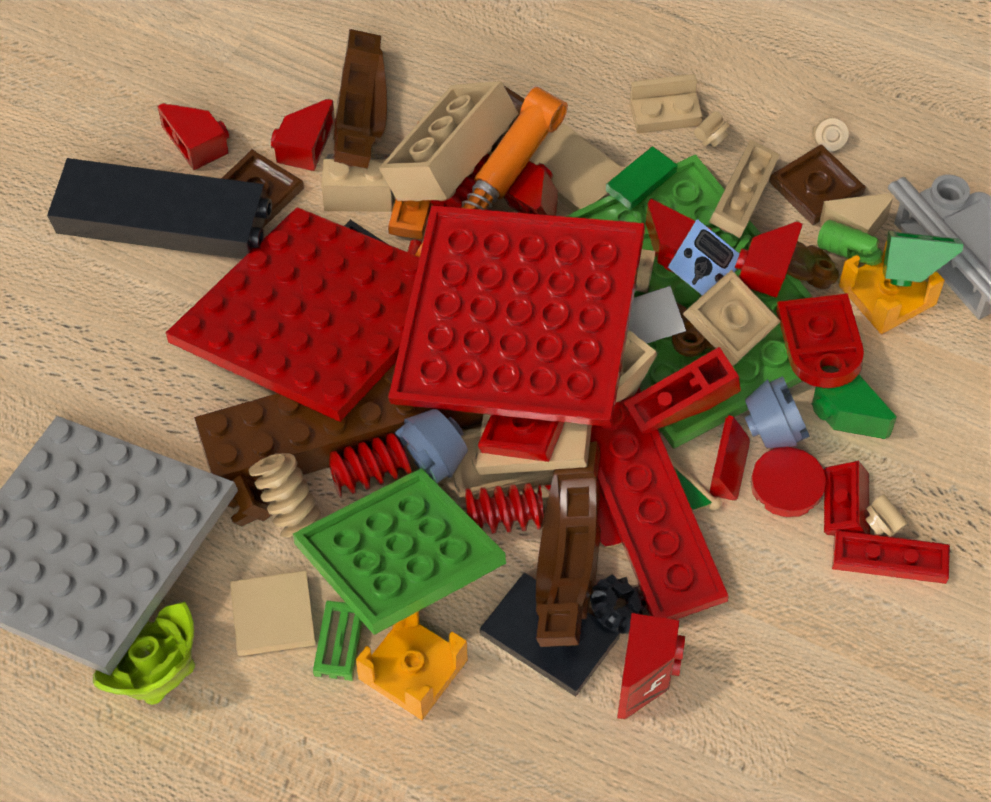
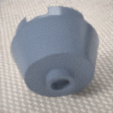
M783 376L770 382L767 379L745 399L750 415L744 418L752 436L760 435L766 449L798 446L797 442L810 437Z
M437 409L404 419L405 424L395 432V435L403 447L407 445L408 451L415 459L414 464L419 469L422 468L436 483H439L446 476L451 478L468 452V448L461 437L464 433L453 418L449 417L447 419Z

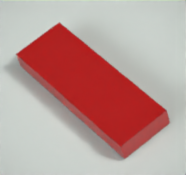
M841 530L835 531L832 569L942 584H947L950 544Z

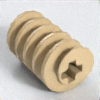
M289 453L268 456L256 462L249 469L251 476L262 475L256 480L255 485L257 489L267 488L261 494V498L264 502L273 501L269 504L267 510L269 514H278L273 520L275 527L286 526L280 533V536L284 538L293 537V533L318 521L321 517V511L315 505L314 496L309 492L307 482L303 480L304 475L301 469L296 467L298 462L295 456Z

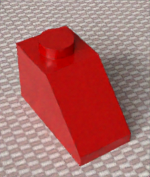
M325 99L284 116L279 129L275 128L271 137V148L275 150L276 163L315 171L335 124L333 100Z
M166 103L157 106L162 128L193 170L229 154L226 141L230 138L229 132L225 124L221 120L216 121L209 110Z
M529 161L504 196L509 207L518 213L556 216L558 190L551 180L554 177L552 172L540 162L536 165Z
M650 199L647 204L646 228L653 250L656 251V260L666 270L674 273L668 266L694 225L695 220Z
M796 221L753 237L748 250L741 248L734 268L741 270L739 278L750 289L777 298L803 223Z

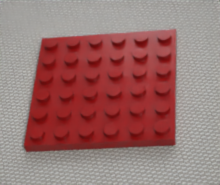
M431 206L388 396L390 403L612 427L645 234L644 223Z
M296 207L263 239L260 248H253L251 253H248L169 328L165 332L168 343L341 422L397 361L420 257Z

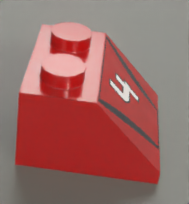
M632 613L617 719H627L669 690L671 676H679L685 645V636L678 635L680 620Z

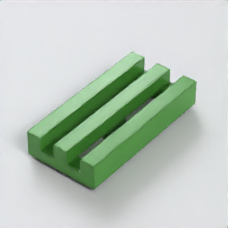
M326 600L313 667L315 677H322V674L329 675V678L332 679L342 676L345 680L353 681L363 622L356 614L354 615L345 666H340L349 613H354L346 602ZM334 611H341L331 665L324 664Z

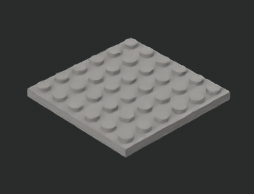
M56 416L0 489V628L110 676L237 493L238 489L235 483Z

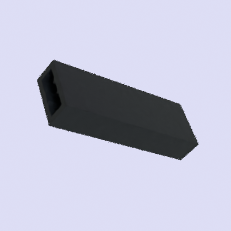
M67 158L47 216L56 234L243 259L248 253H251L253 248H260L264 239L263 224L265 219H269L271 216L272 200L268 198L264 184Z

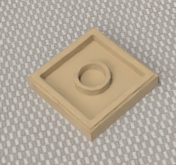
M732 270L683 313L715 348H721L732 366L781 322Z
M306 571L230 581L238 656L316 645Z

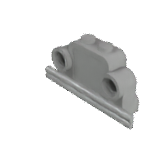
M955 175L939 176L934 180L932 187L920 193L905 177L890 183L888 190L900 202L894 224L903 233L959 238L964 244L963 251L938 269L937 272L978 320L991 314V196L983 192L970 194L967 182Z

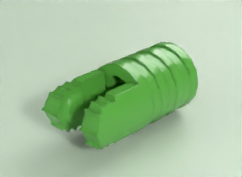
M827 220L821 227L817 239L820 249L847 259L859 255V262L871 266L882 263L883 253L878 248L879 240L877 237L862 232V230L854 229L851 226L837 223L834 220Z

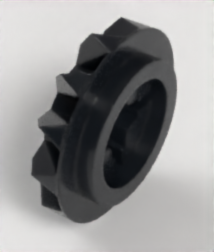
M612 574L603 580L600 579L591 591L590 602L595 616L606 628L614 632L629 634L632 613L649 615V612L645 608V597L640 596L638 593L639 586L632 587L628 583L627 576L617 579ZM624 598L626 600L625 606L615 610L613 607L616 605L617 600Z

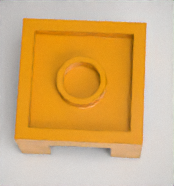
M886 244L882 255V263L876 266L865 264L858 268L859 255L846 260L839 282V287L844 293H848L850 300L881 335L935 306L945 281L936 271L929 276L927 282L925 280L922 282L912 281L911 286L890 284V279H885L883 275Z
M418 611L392 625V630L372 655L369 646L364 648L356 658L358 679L417 718L423 720L468 661L467 640L454 632H450L449 642L420 624Z

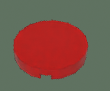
M780 447L764 453L757 460L750 482L754 497L765 505L764 508L783 517H797L808 513L810 509L821 502L826 478L824 469L815 457L801 449Z

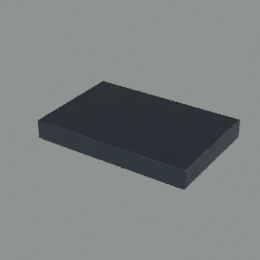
M524 572L481 626L480 635L576 697L619 640L620 633L606 628L595 616L587 612V619H582L579 645L540 647L536 639L539 615L536 612V579Z

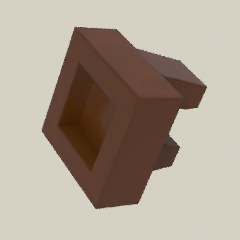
M242 475L232 480L238 491L228 504V507L234 509L239 506L238 512L231 517L233 524L242 527L257 519L264 522L272 516L267 510L270 502L262 500L261 494L264 492V489H257L256 481Z

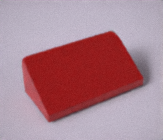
M728 415V418H725L709 493L714 497L736 501L739 496L750 438L734 416Z
M859 460L824 467L826 478L824 489V533L834 536L836 530L870 534V525L866 521V518L870 515L866 509L870 506L868 471Z

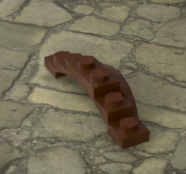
M354 29L349 30L345 60L342 68L341 86L337 99L333 135L334 162L368 169L372 146L381 143L387 120V87L384 56L380 48L381 35Z
M597 441L590 442L587 467L554 469L543 523L536 575V612L539 615L536 639L540 647L579 645L582 619H587L589 594H591L596 582L601 528L597 521L601 493L597 482L601 450Z

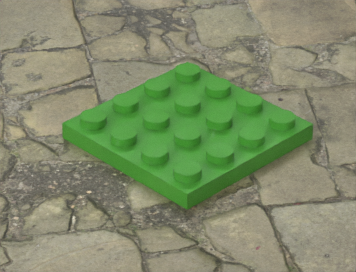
M422 468L293 533L294 543L373 635L506 564L505 552Z

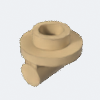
M714 111L694 130V135L699 140H702L701 143L704 147L709 143L715 147L729 135L726 129L730 124L727 121H723V116L719 112Z
M826 118L812 128V139L816 140L818 145L822 144L828 151L841 149L848 140V128L840 119Z
M885 494L878 497L872 505L866 508L870 514L866 521L880 536L886 533L889 537H892L908 525V522Z

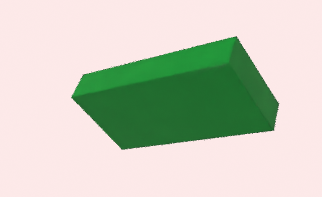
M652 146L606 184V192L629 210H632L677 172L678 165Z

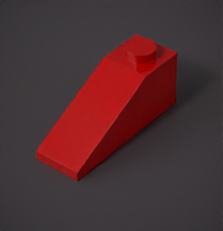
M718 347L623 403L641 433L646 434L710 410L741 392L739 376L721 348Z

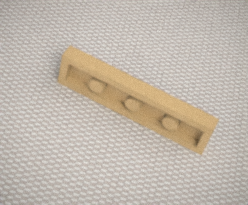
M750 139L709 223L719 227L724 232L731 233L740 238L780 154Z

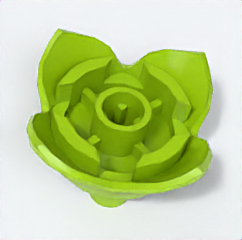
M185 601L166 606L159 612L154 622L147 621L110 676L98 670L94 672V686L105 692L144 700L150 705L161 702L167 693L179 686L183 679L195 669V662L191 653L194 638V621Z

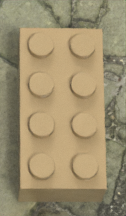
M502 81L451 85L379 167L397 201H444L456 193V188L466 177L473 173L477 163L492 150V145L502 134L508 131L509 125L519 114Z

